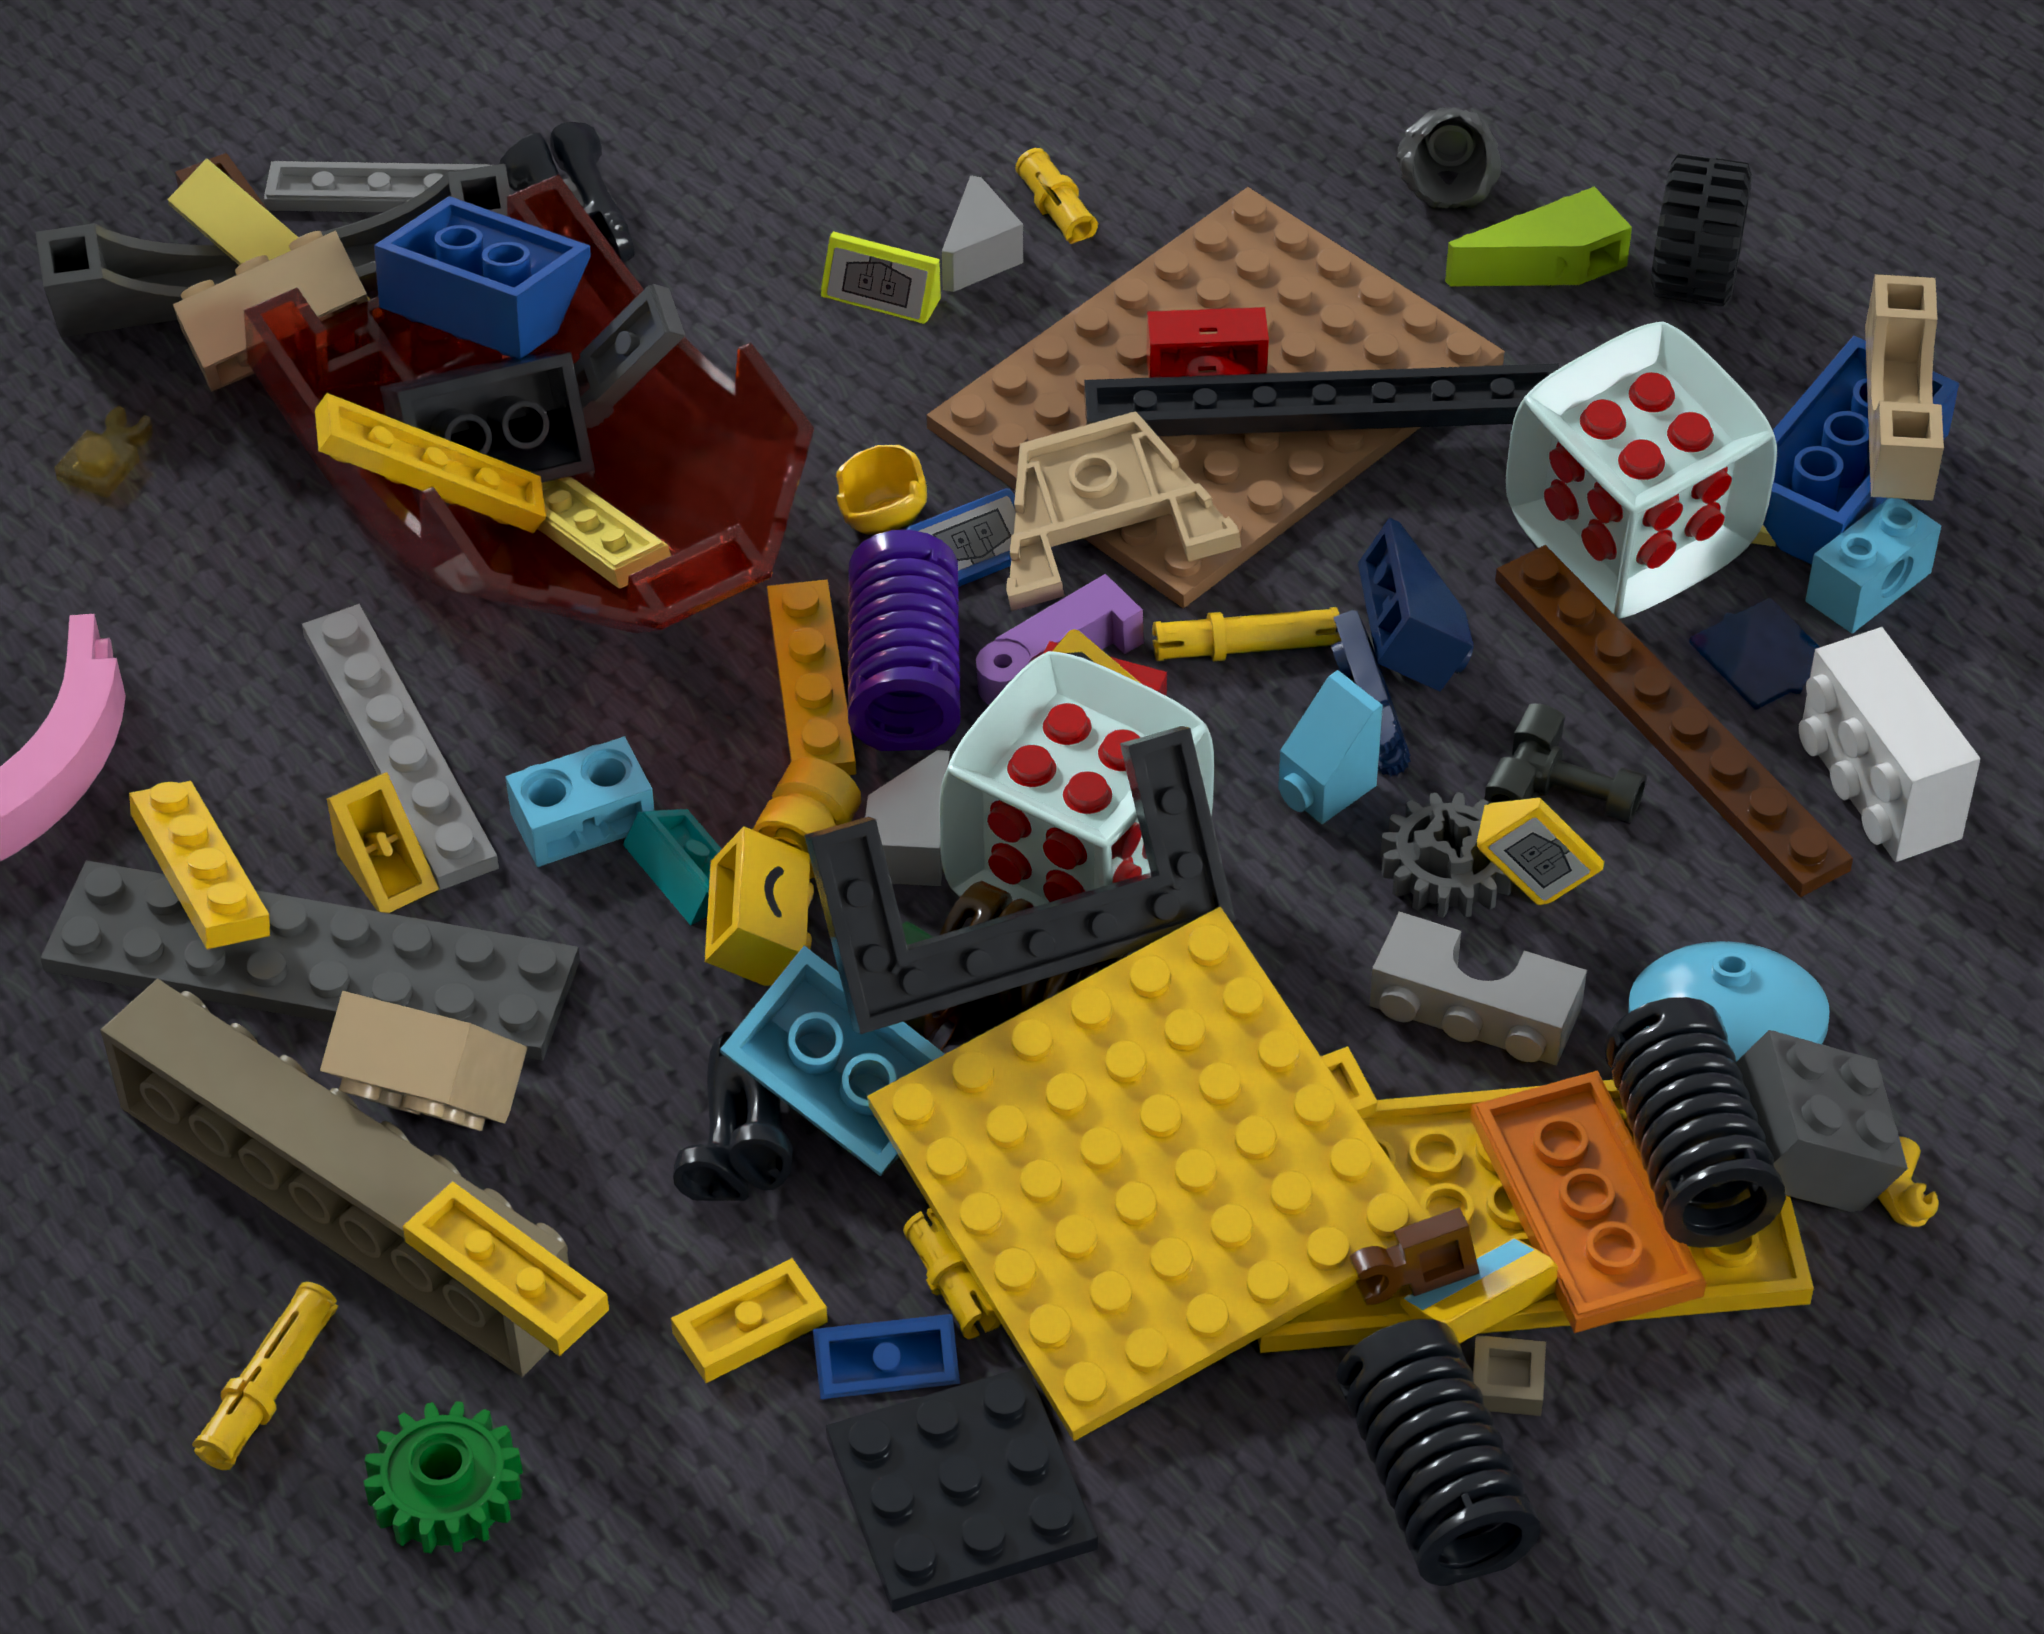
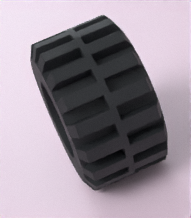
M1678 153L1672 161L1667 176L1653 256L1651 287L1655 297L1724 307L1731 298L1751 189L1752 174L1748 163Z

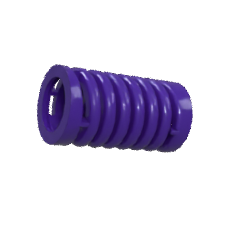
M891 530L876 534L863 541L853 551L849 561L848 724L857 738L879 751L931 750L952 737L960 724L958 560L953 550L946 543L928 533L914 530Z

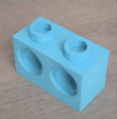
M625 736L603 744L592 745L582 751L543 764L533 765L522 771L505 776L511 816L537 867L625 838L638 812L655 811L652 787Z

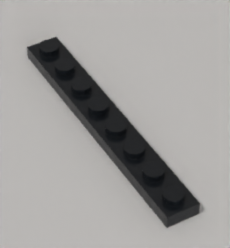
M1559 363L1084 380L1086 425L1135 411L1157 436L1513 424L1517 409L1524 397L1539 382L1558 370Z

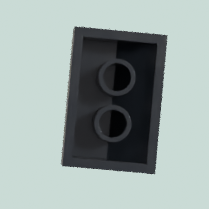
M546 348L533 351L521 359L507 357L380 387L387 417L541 476V483L595 470L571 352ZM410 486L421 511L452 505L442 501L437 496Z

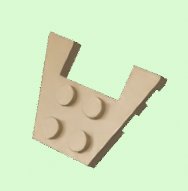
M1136 411L1020 443L1014 502L1016 511L1014 534L1011 535L1010 545L1011 568L1010 578H1007L1006 587L1011 611L1065 596L1051 547L1171 514L1188 562L1241 547L1237 525L1229 516L1224 518L1215 508L1209 493L1200 483L1194 484L1179 467L1178 458Z

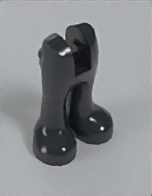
M566 122L559 124L551 132L550 149L541 133H532L510 147L500 159L499 164H505L509 187L512 190L520 193L534 190L537 193L556 234L590 245L591 257L583 275L599 273V261L595 246L605 244L619 266L634 257V245L628 225L609 194L596 165L602 155V145L594 127L586 123ZM554 160L559 168L567 173L576 186L584 203V208L577 207L572 201Z
M724 1032L716 1037L710 1050L707 1070L710 1118L708 1144L692 1145L680 1150L674 1163V1185L680 1193L696 1201H745L749 1197L748 1182L763 1191L774 1190L781 1186L791 1173L793 1147L787 1135L782 1131L780 1098L720 1053L721 1047L733 1034L732 1032ZM746 1108H747V1109H748L747 1121H746V1123L744 1124V1115H745V1111H746Z

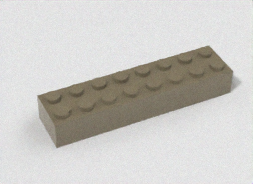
M157 978L100 1029L119 1103L123 1110L521 1377L550 1350L405 1242L403 1225L453 1181L569 1266L567 1245L553 1228L544 1223H537L535 1225L519 1215L498 1192L489 1188L481 1190L461 1177L456 1167L446 1158L440 1155H433L432 1157L412 1145L404 1133L392 1123L387 1121L378 1123L360 1111L346 1093L339 1091L337 1088L328 1090L308 1077L300 1064L286 1055L277 1057L260 1046L255 1037L240 1024L232 1023L228 1025L211 1014L205 1004L191 992L183 991L179 993Z

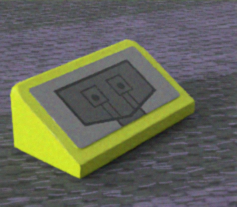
M833 231L829 238L821 285V297L924 324L928 321L941 299L940 259Z

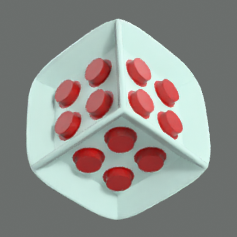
M1666 322L1650 323L1623 333L1569 362L1539 382L1524 397L1515 414L1511 431L1506 469L1507 498L1518 523L1538 548L1546 545L1618 619L1646 610L1706 579L1737 558L1753 542L1761 530L1769 506L1777 462L1776 438L1768 420L1756 403L1693 339Z
M1052 651L1038 656L1006 685L976 720L956 748L945 772L940 791L939 821L942 866L949 886L961 897L971 885L984 881L1009 892L1013 901L1022 898L1033 903L1034 907L1150 873L1120 743L1179 726L1191 728L1212 817L1214 749L1207 725L1192 711L1177 701L1097 663L1071 654Z

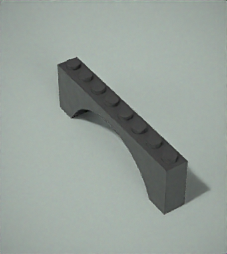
M505 164L447 172L427 190L401 205L373 217L322 231L321 233L324 236L336 230L365 291L378 290L374 245L448 196L515 219ZM95 223L35 232L43 287L60 337L178 320L173 304L182 300L181 293L206 280H213L215 285L236 276L235 269L239 266L216 245H188L143 240L110 231Z

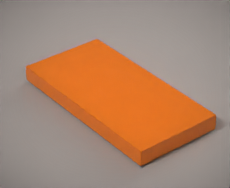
M1598 1071L1472 1105L1470 1119L1532 1247L1551 1257L1558 1266L1554 1293L1574 1333L1704 1297L1706 1281L1687 1244L1679 1243L1672 1239L1665 1230L1662 1214L1656 1205L1654 1192L1649 1185L1648 1174L1642 1165L1641 1154L1636 1148L1635 1142Z

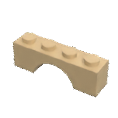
M1876 274L1874 276L1865 325L1871 497L1931 501L1934 498L1944 450L1942 405L1933 404L1932 397L1933 356L1937 327L1935 278Z

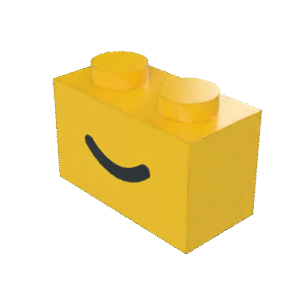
M744 826L711 860L705 947L706 963L761 985L772 986L803 946L810 950L812 938L811 934L807 932L808 908L812 901L814 886L809 882V853Z

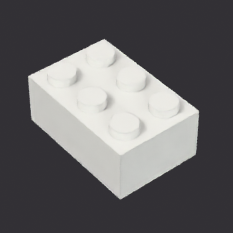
M1883 627L1815 649L1811 675L1806 683L1807 697L1803 719L1799 723L1800 740L1809 755H1819L1827 766L1837 795L1843 800L1850 799L1860 812L1865 833L1870 841L1876 845L1882 843L1893 860L1898 862L1962 839L1981 758Z

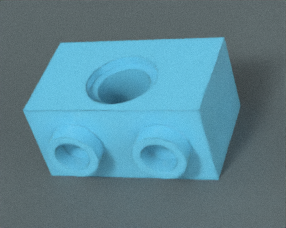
M1887 498L1814 554L1805 601L1850 633H1854L1932 572L1941 525L1905 500Z

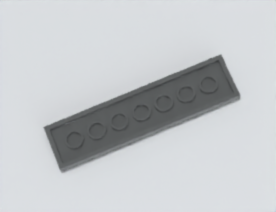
M86 860L40 958L45 972L146 989L158 978L179 993L188 991L201 1000L330 1023L334 1022L341 993L346 991L474 1024L527 1046L525 1058L543 1061L579 965L580 953L579 947L258 890L255 891L269 913L270 936L206 949L165 874Z

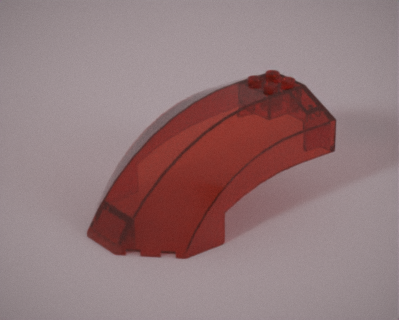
M558 174L507 196V217L590 245L591 257L558 333L533 350L555 348L571 352L574 365L580 359L579 354L644 289L618 257ZM298 287L243 310L247 363L332 487L377 540L405 566L428 582L452 592L638 634L662 630L772 577L813 438L814 427L752 343L738 347L734 382L716 368L684 337L613 406L614 412L608 418H605L604 422H601L599 426H594L592 429L587 428L595 470L572 475L571 477L668 544L671 554L670 557L629 575L628 585L619 589L538 529L531 533L510 524L498 523L487 515L458 504L446 506L434 487L420 492L419 509L410 486L391 482L382 475L351 463L336 461L329 455L318 451L315 409L327 393L386 416L380 391L382 386L499 360L508 356L470 340L456 338L451 333L432 326L412 322L402 315L380 308L379 297H375L323 321L319 320Z

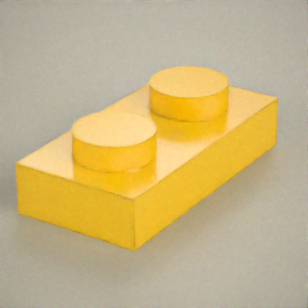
M793 1258L671 1318L674 1337L705 1383L828 1323L826 1305Z

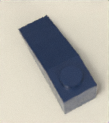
M1389 517L1358 562L1376 661L1384 667L1441 692L1454 673L1458 674L1465 669L1473 653L1474 643L1466 611L1402 524Z

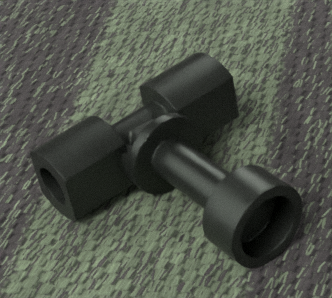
M1529 704L1514 733L1513 757H1503L1500 759L1486 786L1484 799L1489 801L1488 804L1530 799L1534 790L1547 796L1552 785H1556L1607 802L1605 815L1631 823L1642 801L1647 775L1621 767L1615 778L1562 761L1563 748L1559 747L1558 744L1563 734L1565 715L1548 705Z

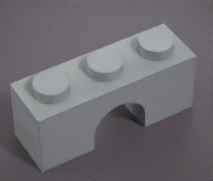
M1403 912L1398 913L1372 968L1369 1006L1380 1009L1386 1016L1399 1022L1415 1020L1443 1029L1446 1034L1458 1041L1472 1042L1478 1040L1506 1049L1514 1058L1524 1062L1540 1060L1557 1066L1582 1008L1587 970L1523 951L1517 967L1508 976L1494 981L1477 980L1467 976L1458 968L1460 930Z

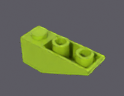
M1594 186L1448 242L1445 282L1449 286L1580 285L1627 267L1632 227Z

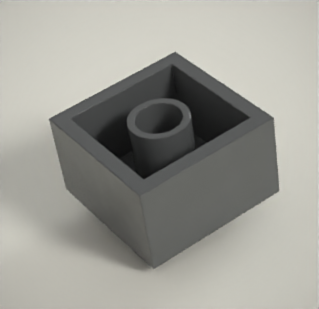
M1768 1030L1736 1062L1742 1072L1743 1083L1749 1090L1751 1104L1758 1114V1123L1764 1130L1766 1145L1773 1154L1774 1167L1781 1175L1784 1183L1785 1195L1848 1212L1863 1211L1908 1169L1876 1059Z

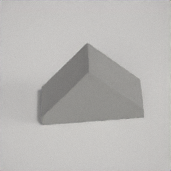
M970 176L942 249L943 290L955 292L1023 263V223L982 177Z

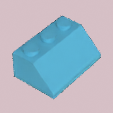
M803 946L720 1049V1053L879 1176H882L899 1158V1155L869 1108L867 1096L945 1054L904 1022L864 1034L853 1031L839 972L806 946Z

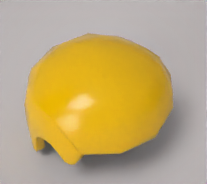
M877 445L858 452L841 465L836 473L839 495L836 498L844 521L854 530L867 535L901 530L913 524L927 501V484L920 461L914 452L901 445Z

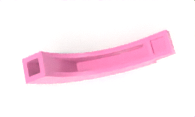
M95 614L70 615L66 667L58 697L49 715L33 737L14 756L0 766V861L17 853L40 837L67 814L85 794L102 770L115 744L122 722L126 695L117 658H113L110 638L100 639Z

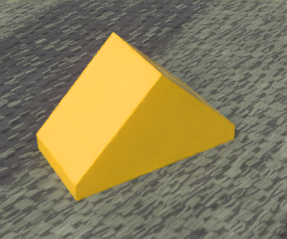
M387 772L327 798L337 855L378 912L390 913L439 890Z

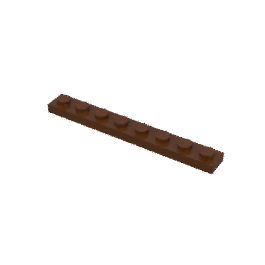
M1546 545L1496 568L1495 582L1800 898L1851 871L1853 857Z

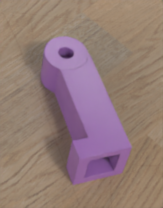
M1106 574L1102 575L998 636L993 642L981 649L976 658L978 693L985 703L990 705L1026 665L1043 654L1049 641L1059 643L1073 629L1079 630L1101 650L1114 644L1126 654L1144 644L1143 609Z

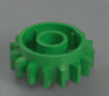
M456 1401L449 1415H439L438 1409L431 1402L425 1405V1418L415 1421L405 1412L398 1415L401 1432L397 1435L380 1430L376 1435L380 1453L366 1454L364 1461L368 1478L363 1480L368 1505L373 1506L378 1527L382 1529L393 1525L396 1543L403 1546L411 1539L421 1542L423 1552L429 1554L432 1553L436 1545H450L455 1553L462 1551L463 1542L475 1537L482 1542L489 1540L488 1528L495 1521L501 1523L509 1522L511 1514L508 1501L519 1500L522 1497L519 1475L523 1473L519 1448H513L510 1429L507 1425L493 1429L490 1411L483 1409L472 1419L466 1418L463 1402ZM442 1475H453L447 1479L435 1480V1478Z

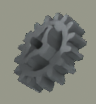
M1457 792L1452 803H1443L1437 793H1430L1429 806L1423 808L1417 802L1410 800L1406 802L1405 817L1392 814L1389 818V830L1382 834L1380 855L1383 858V878L1394 879L1392 893L1399 897L1411 892L1413 894V909L1419 911L1427 903H1432L1436 905L1437 916L1442 918L1448 913L1449 907H1458L1465 918L1471 917L1473 903L1479 902L1482 906L1491 910L1495 908L1497 893L1510 895L1513 882L1477 847L1484 805H1488L1489 801L1482 799L1471 807L1465 805L1464 793Z

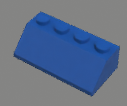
M1854 335L1773 429L1777 444V462L1769 506L1763 525L1781 551L1811 565L1814 554L1887 499L1871 497L1866 341ZM1933 371V404L1942 405L1944 441L1950 431L1959 383Z

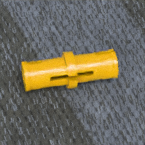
M1033 148L1024 152L1017 160L1015 169L1017 174L1024 179L1034 193V203L1041 214L1048 213L1062 231L1064 238L1070 244L1093 237L1097 231L1098 222L1078 198L1079 189L1074 181L1066 175H1061L1051 162L1049 155L1042 148ZM1050 189H1052L1055 192V194L1061 200V203L1058 201V199L1055 197V195Z
M927 1209V1215L932 1222L931 1227L921 1211L916 1213L907 1221L903 1232L927 1269L926 1276L928 1279H926V1283L931 1292L936 1296L942 1295L957 1320L963 1336L968 1340L979 1336V1332L974 1325L977 1320L985 1333L998 1328L1001 1324L1000 1320L932 1209Z

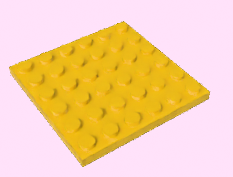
M1221 906L867 1096L869 1108L1073 1441L1078 1440L1355 1285L1359 1277L1350 1260V1256L1353 1253L1370 1246H1379L1385 1249L1395 1246L1397 1243L1394 1230L1428 1219V1216Z

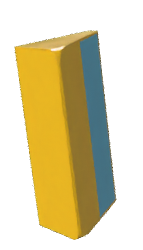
M1514 1237L1476 1258L1479 1274L1415 1297L1410 1293L1401 1298L1400 1305L1412 1320L1434 1319L1446 1323L1454 1331L1460 1344L1554 1293L1558 1266L1551 1257Z

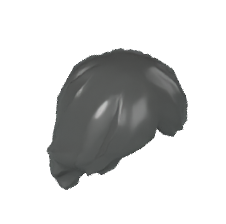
M1439 107L1437 110L1427 112L1405 131V136L1398 146V154L1396 156L1398 167L1401 170V180L1407 183L1408 189L1415 192V196L1418 199L1427 203L1432 208L1447 209L1449 207L1456 209L1461 206L1474 208L1479 202L1488 197L1490 191H1493L1502 169L1500 154L1497 149L1498 143L1489 129L1488 123L1480 118L1477 113L1467 110L1463 111L1459 107ZM1453 171L1458 173L1453 183L1448 185L1438 173Z

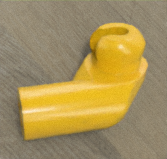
M1899 1137L1908 1169L1877 1198L1895 1222L1906 1227H1920L1925 1225L1928 1219L1937 1212L1939 1205L1938 1197L1935 1191L1925 1196L1923 1192H1925L1927 1185L1924 1183H1914L1911 1180L1921 1150L1913 1140Z

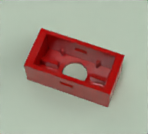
M1265 307L1147 311L1146 355L1149 378L1267 374L1269 337ZM1200 332H1217L1216 334H1200ZM1204 370H1216V372H1202V373H1199V371H1204Z

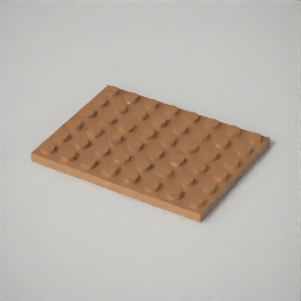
M1247 187L928 413L927 429L1016 490L1020 443L1086 425L1084 380L1149 378L1146 355L1147 311L1265 307L1269 337L1267 374L1503 365L1504 350ZM1200 332V334H1216V333H1217V332ZM1204 370V371H1199V373H1202V372H1216V370ZM1421 427L1158 436L1178 458L1179 467L1194 484L1200 483L1209 493L1215 508L1224 518L1229 516L1237 525L1241 547L1188 562L1171 514L1085 537L1084 539L1184 609Z

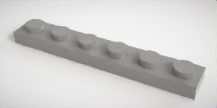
M360 604L303 623L304 638L378 775L384 772L388 773L439 891L499 869L497 854Z

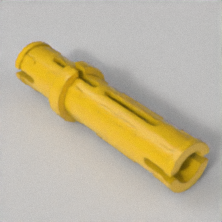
M1329 607V609L1237 617H1223L1221 612H1211L1207 614L1206 619L1163 623L1156 621L1153 622L1152 627L1153 636H1157V640H1153L1154 655L1156 661L1209 655L1212 657V661H1223L1226 659V654L1330 646L1341 641L1339 632L1336 633L1337 626L1333 618L1339 615L1337 607Z
M302 1282L291 1302L265 1337L247 1367L239 1377L231 1378L221 1391L222 1403L192 1443V1446L196 1447L194 1450L195 1454L206 1464L216 1469L230 1470L258 1425H266L276 1412L275 1400L301 1363L320 1331L338 1309V1305L335 1304L337 1300L330 1291L313 1282Z

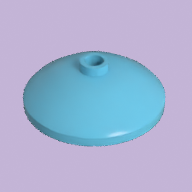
M1725 941L1705 942L1672 951L1651 963L1639 974L1633 983L1629 996L1628 1013L1649 1002L1671 997H1690L1703 1000L1712 1005L1721 1016L1728 1035V1044L1735 1053L1736 1062L1768 1030L1819 1044L1824 1042L1828 1031L1829 1003L1826 994L1816 979L1786 956L1752 944Z

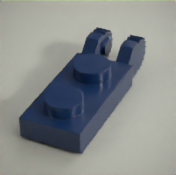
M1353 609L1333 617L1341 641L1332 644L1331 648L1340 672L1348 678L1353 676L1356 685L1383 705L1378 771H1381L1383 775L1388 774L1390 777L1392 775L1398 776L1399 773H1404V770L1409 768L1408 763L1411 762L1409 758L1411 755L1381 666L1376 661L1374 646L1358 611Z

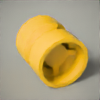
M799 758L789 764L772 794V799L768 801L752 830L809 853L804 835L851 822L861 804V792L855 781L844 770L834 764L818 758ZM810 859V876H809V879L815 877L814 871H813V867H812V863H811V859Z

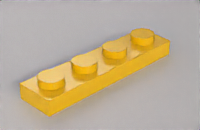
M328 393L315 409L318 451L329 455L336 461L351 463L382 475L391 482L411 486L437 496L446 503L458 504L487 515L498 523L510 524L534 533L546 518L541 476Z
M828 579L767 586L791 762L799 758H818L834 764L848 775H855L856 761L851 729L848 724V709Z
M191 781L182 783L164 782L155 785L151 789L129 793L131 816L205 948L211 949L270 936L268 911Z

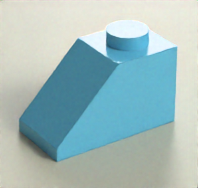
M1339 670L1328 676L1280 750L1278 789L1282 798L1290 808L1297 812L1305 810L1321 824H1324L1377 786L1383 705Z

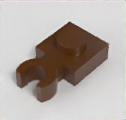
M1460 1207L1394 1230L1397 1243L1395 1246L1387 1249L1379 1246L1365 1247L1350 1256L1351 1263L1359 1277L1356 1284L1366 1305H1375L1390 1299L1400 1287L1405 1285L1409 1286L1415 1297L1479 1274L1470 1228Z

